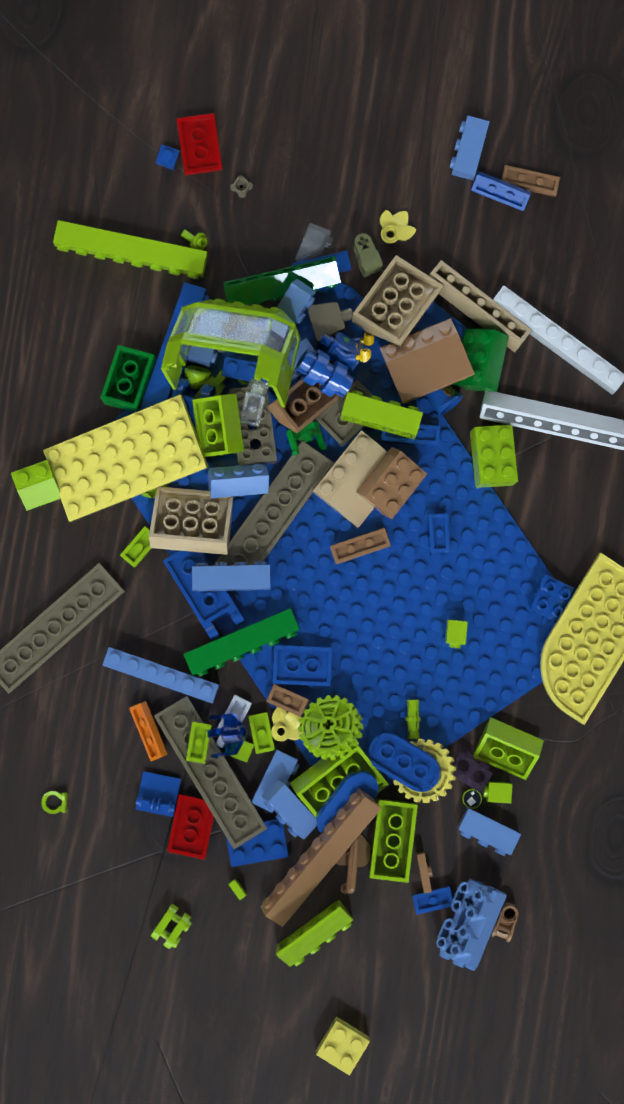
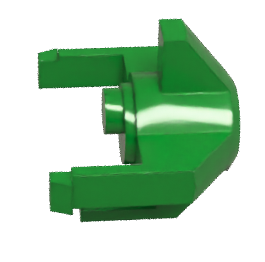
M316 420L310 422L298 433L289 428L286 431L293 456L300 454L296 440L309 442L313 440V436L316 437L320 451L326 449L319 422Z

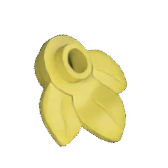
M385 210L380 217V224L382 226L381 238L386 243L392 244L397 240H409L416 232L414 227L408 226L407 211H401L392 215L388 210ZM393 232L394 236L388 237L387 233Z
M277 707L272 715L274 724L271 730L272 737L277 741L300 739L299 735L302 734L298 731V726L301 724L299 722L300 717L290 712L287 713L286 710ZM283 728L285 730L284 735H278L277 730Z

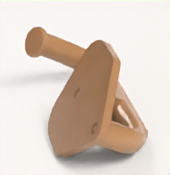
M361 834L336 862L337 865L348 866L347 881L341 885V892L344 894L355 892L357 867L366 866L370 860L371 846Z

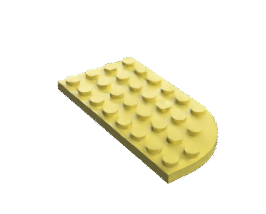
M599 553L549 633L544 643L540 660L541 677L549 697L560 710L583 725L587 722L624 661V568L602 553Z

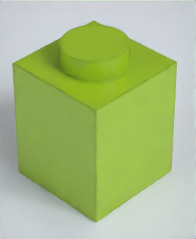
M447 620L445 643H448L450 648H461V645H466L468 622Z
M487 781V786L484 785L483 797H486L487 802L511 803L512 783Z

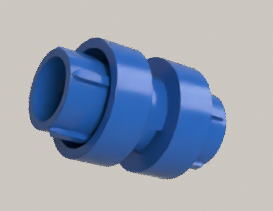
M307 349L300 357L295 368L302 373L301 380L311 386L315 385L316 382L319 383V391L329 397L335 393L343 397L350 389L354 377L347 374L348 367L339 361L334 362V364L329 363L330 356L321 350L314 354Z

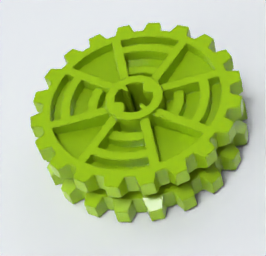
M327 695L323 700L321 697L318 698L315 704L311 702L308 710L304 709L303 713L305 715L299 719V722L302 723L301 726H298V731L302 733L299 737L304 742V746L315 757L318 758L321 755L323 760H327L328 757L331 760H336L337 756L344 758L346 752H353L352 747L359 745L357 740L363 736L362 732H360V730L364 729V725L360 723L363 719L352 703H348L349 701L346 698L341 700L338 695H335L334 698Z

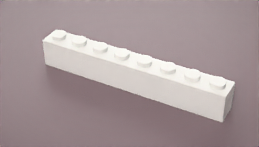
M503 286L493 299L532 330L531 336L613 395L623 383L624 373L507 287Z
M485 391L480 419L624 450V420L499 392Z

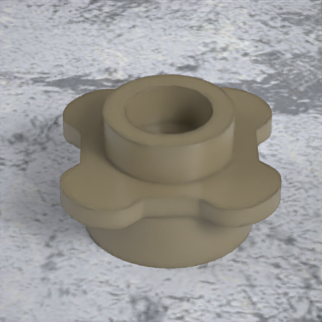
M242 175L238 176L235 182L230 185L231 191H235L240 198L246 197V193L253 188V184L248 182Z

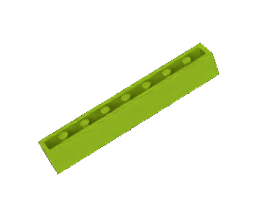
M59 220L53 240L55 247L60 251L68 252L69 250H74L76 254L87 256V253L93 254L98 259L112 258L117 263L131 262V265L136 267L150 266V269L155 271H161V269L169 270L170 274L180 275V273H183L193 279L204 277L208 258L207 251Z

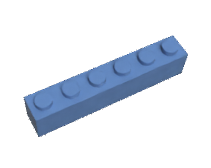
M112 647L108 648L103 662V666L210 703H214L220 686L208 680Z

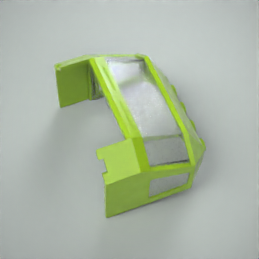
M222 299L204 300L181 308L167 342L161 370L172 389L177 390L182 366H186L190 345L217 349L218 352L223 353L230 351L258 356L254 379L260 381L262 378L268 381L267 385L273 387L281 407H285L301 338L295 323L280 308H263L257 304L248 306L237 301L228 303Z

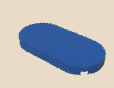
M393 733L380 734L371 741L368 748L369 758L372 765L378 770L417 792L429 791L438 784L441 768L438 761L432 755Z
M353 772L342 780L316 816L317 828L320 833L324 831L325 826L333 820L338 810L343 808L350 796L358 788L372 798H376L378 784L369 772Z

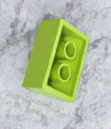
M227 394L193 399L197 437L204 456L244 452L237 395Z
M490 718L478 742L473 758L526 780L540 757L544 740Z

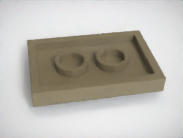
M358 380L348 390L350 393H352V390L362 392L363 396L368 398L372 395ZM347 393L316 418V421L341 447L364 427L363 425L341 420V413Z

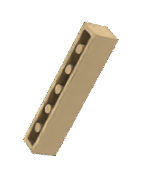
M442 260L430 273L429 276L444 285L439 293L443 298L483 329L496 330L509 336L507 347L514 353L531 333L532 330Z

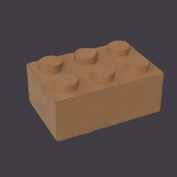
M391 447L356 493L382 515L393 519L427 473L402 451Z

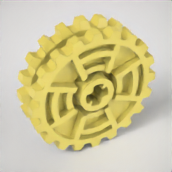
M418 739L417 743L410 741V743L432 755L438 761L441 768L440 780L433 789L426 792L411 790L396 780L393 781L394 785H399L398 791L406 793L405 798L407 799L414 798V802L420 803L423 800V803H430V799L438 801L440 795L446 796V790L453 787L451 781L456 779L453 772L457 771L456 767L452 765L455 760L453 757L448 756L450 751L442 749L443 745L440 743L434 745L432 740H427L425 743L423 739Z

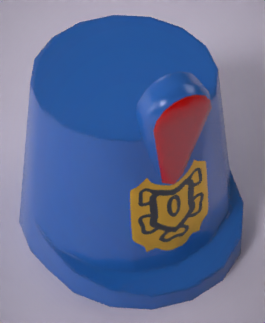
M451 385L427 394L426 397L438 416H441L456 406L464 395L462 393L459 394Z

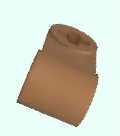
M510 902L503 904L490 936H498L506 939V942H510L519 915L514 904ZM508 908L514 910L513 915L510 917L504 916V911Z

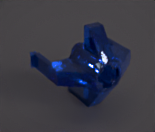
M233 713L217 716L212 714L209 716V719H224V726L207 730L208 738L221 736L222 741L225 743V752L211 754V757L218 759V757L237 755L247 737L245 726Z

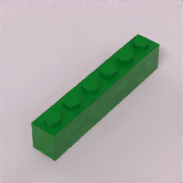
M333 256L224 282V291L228 303L237 301L244 305H260L266 300L278 301L282 299L291 283L296 279L315 291L322 287H336L338 283H341L336 258Z
M290 608L184 654L192 676L197 674L198 677L209 673L207 669L215 667L217 670L226 666L225 662L233 659V662L243 659V654L249 651L252 655L261 651V646L268 644L271 647L280 643L279 639L282 637L292 638L298 635L296 631L300 629Z

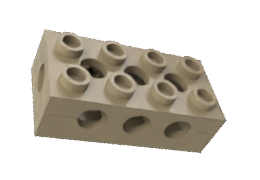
M267 384L229 389V394L237 395L244 452L237 453L238 464L253 465L266 463L267 465L277 463L271 412L267 408L270 404ZM250 403L256 405V409L251 412L245 409ZM252 422L259 425L254 431L248 429V425ZM254 441L261 443V447L257 450L250 447Z

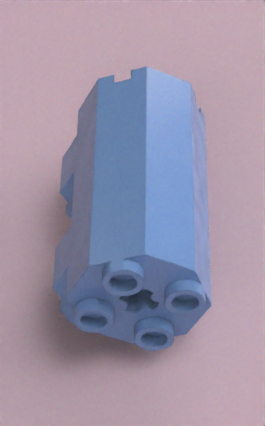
M469 878L468 882L461 883L455 893L451 906L455 915L452 919L448 918L445 920L437 937V947L440 948L439 956L447 960L452 959L453 964L463 968L465 966L475 971L507 895L492 886H487Z

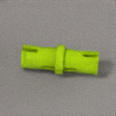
M407 700V739H420L419 721H421V717H419V700Z

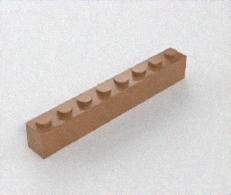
M359 788L350 796L348 802L343 808L338 810L333 820L325 826L324 831L318 838L314 839L309 849L300 856L299 861L294 867L289 869L284 879L276 885L275 890L269 897L265 898L260 907L267 918L282 927L286 924L381 810L380 805L374 798Z

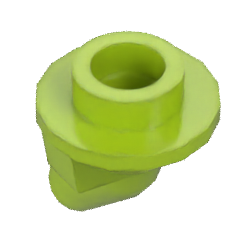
M184 230L181 234L182 237L191 243L190 246L193 249L203 250L207 245V237L204 233L200 232L194 236L187 230Z

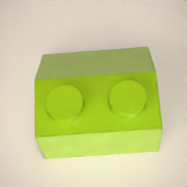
M48 460L11 473L26 511L61 499L59 495L60 490Z

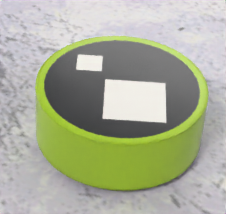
M468 789L463 793L462 801L466 807L474 809L481 804L482 796L477 790Z

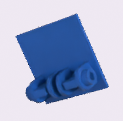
M544 574L543 578L540 579L541 582L538 589H536L537 593L534 594L535 598L532 604L529 605V611L557 622L570 601L575 588Z
M143 771L135 809L173 817L181 779Z

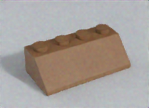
M300 379L290 387L285 407H281L277 398L267 408L278 422L298 433L341 396L335 393L329 397L319 391V383L316 382L315 385L311 386Z

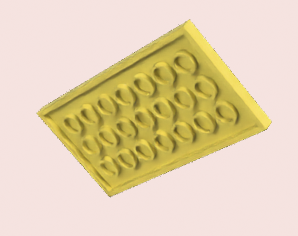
M182 395L175 396L43 450L60 490L59 495L69 522L209 468Z

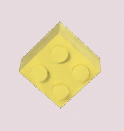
M335 1017L317 1047L316 1055L350 1076L368 1046L370 1038L340 1018Z

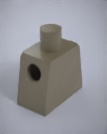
M338 302L317 304L307 308L317 344H320L319 340L324 332L332 337L337 332H344V322L351 320L353 316L351 308L340 311Z

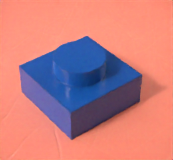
M161 145L156 164L174 170L180 151Z

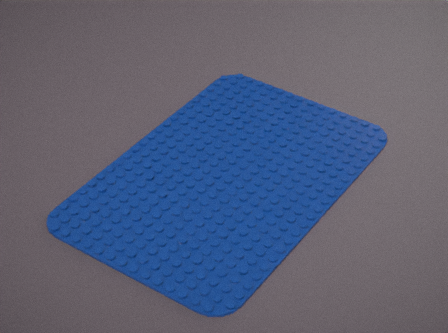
M338 283L333 288H319L313 296L315 301L312 305L338 302L340 311L351 308L353 313L363 298L352 287ZM306 308L304 314H306L305 318L300 324H296L301 338L300 342L307 338L316 352L321 350L326 353L327 347L316 342ZM264 318L257 325L254 324L233 338V340L263 344L278 352H282L285 341L282 343L264 330L270 320ZM352 319L344 322L345 331L342 332L344 335L350 338H364L366 331L352 323ZM375 335L374 343L371 346L364 345L363 348L371 350L370 359L367 362L359 361L352 373L347 372V374L354 377L353 383L358 380L373 396L382 398L383 402L395 401L401 403L400 406L408 408V406L419 408V412L423 413L420 424L440 426L439 446L381 441V430L366 426L361 430L387 452L391 447L402 451L425 471L427 475L393 519L382 515L374 508L359 528L312 493L264 560L266 565H270L271 590L227 591L245 622L236 626L228 612L213 620L223 636H227L291 608L300 629L296 631L298 635L289 639L286 636L279 639L280 643L275 645L332 648L331 686L275 685L309 699L307 710L310 708L309 704L311 702L315 704L320 697L322 700L327 695H330L331 698L338 695L341 700L346 698L349 701L348 703H352L363 719L360 721L364 725V729L360 730L363 736L358 738L357 741L359 742V747L368 758V748L371 741L383 733H393L408 742H418V739H407V700H419V717H421V721H419L420 739L425 740V743L427 740H432L434 745L440 743L443 745L442 749H444L542 683L540 671L541 653L544 643L556 623L538 613L529 611V605L532 604L535 598L534 594L537 593L536 589L540 585V579L543 578L544 574L552 578L553 576L493 488H475L472 457L444 416H438L426 395L405 404L402 403L380 350V347L392 342ZM293 339L291 348L294 346V342H295L294 339ZM216 350L218 353L215 364H211L209 370L211 376L216 378L219 372L223 371L225 357L257 363L258 356ZM302 375L295 380H291L290 387L300 380ZM227 377L223 383L226 387L221 395L229 394V389L266 384L256 382L251 386H244L237 379ZM188 385L184 395L194 398L200 389H193ZM268 387L269 402L271 404L277 399L275 391H271ZM250 403L245 409L249 412L254 411L256 405ZM125 410L112 422L131 415L133 412ZM272 413L277 463L266 465L269 474V487L292 456V449L286 434L288 428L278 422ZM252 422L248 425V429L254 431L259 425ZM319 424L326 449L320 451L315 436L312 437V441L305 443L335 464L359 432L341 447ZM296 440L297 445L299 446L302 441ZM254 441L250 447L257 450L261 447V443ZM237 453L205 457L207 463L214 468L239 465ZM141 494L133 497L132 500L151 526L155 498H147ZM264 494L234 496L229 542ZM448 513L450 552L430 553L428 514ZM385 528L390 547L337 565L335 564L330 546ZM166 549L170 556L179 551ZM204 553L211 566L214 565L221 555ZM212 597L206 598V603L211 604L213 602ZM447 620L468 622L466 645H461V648H450L449 644L445 643ZM268 644L261 646L262 650L251 655L249 651L243 654L244 658L240 659L266 700L274 685V645L269 647ZM269 703L273 711H275L277 706ZM301 739L294 740L311 767L322 759L321 755L317 758L312 752L310 753ZM378 770L389 784L388 786L394 783L395 779Z

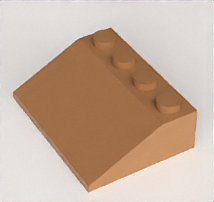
M451 318L407 336L401 346L390 343L380 347L385 364L403 404L475 375Z

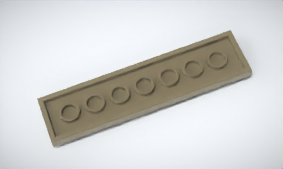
M302 441L298 446L300 454L296 456L292 454L268 488V494L262 496L229 542L228 554H221L213 566H216L218 562H226L227 566H235V562H247V565H254V562L264 561L334 463Z
M100 563L0 650V685L8 694L14 691L125 592Z
M186 696L154 715V718L232 848L236 849L265 831L267 827L211 735L209 737L205 764L186 761L192 722L203 723L189 698Z

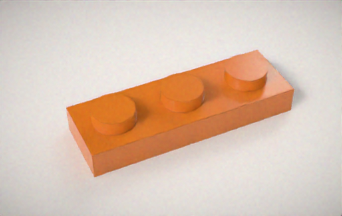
M144 701L130 707V712L150 761L168 755L147 702Z

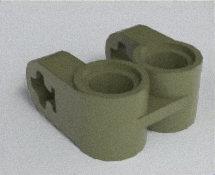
M365 233L357 235L354 242V254L363 277L366 278L382 271L383 264L371 237Z

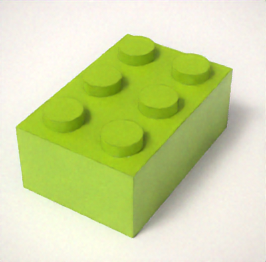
M512 425L474 427L470 431L475 488L513 486L518 482Z

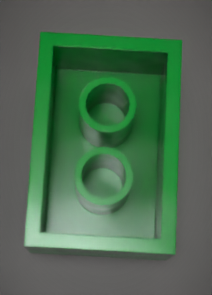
M465 329L462 344L475 375L453 384L466 390L497 392L509 336L496 330Z
M118 345L100 397L105 405L133 413L138 412L157 361L155 355Z

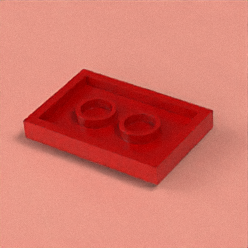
M214 113L177 118L185 176L222 171Z
M179 794L167 852L205 860L214 816L204 799Z

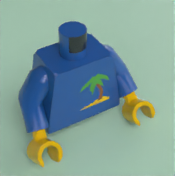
M324 332L319 342L327 347L326 354L330 356L332 361L341 362L348 367L347 372L352 373L359 361L367 362L370 359L371 350L363 348L364 345L371 346L374 343V335L365 332L364 338L360 339V337L350 338L341 332H337L332 337Z

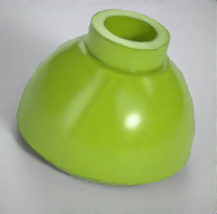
M196 365L185 367V377L189 379V387L193 389H200L201 385L207 382L211 376V372L207 368Z

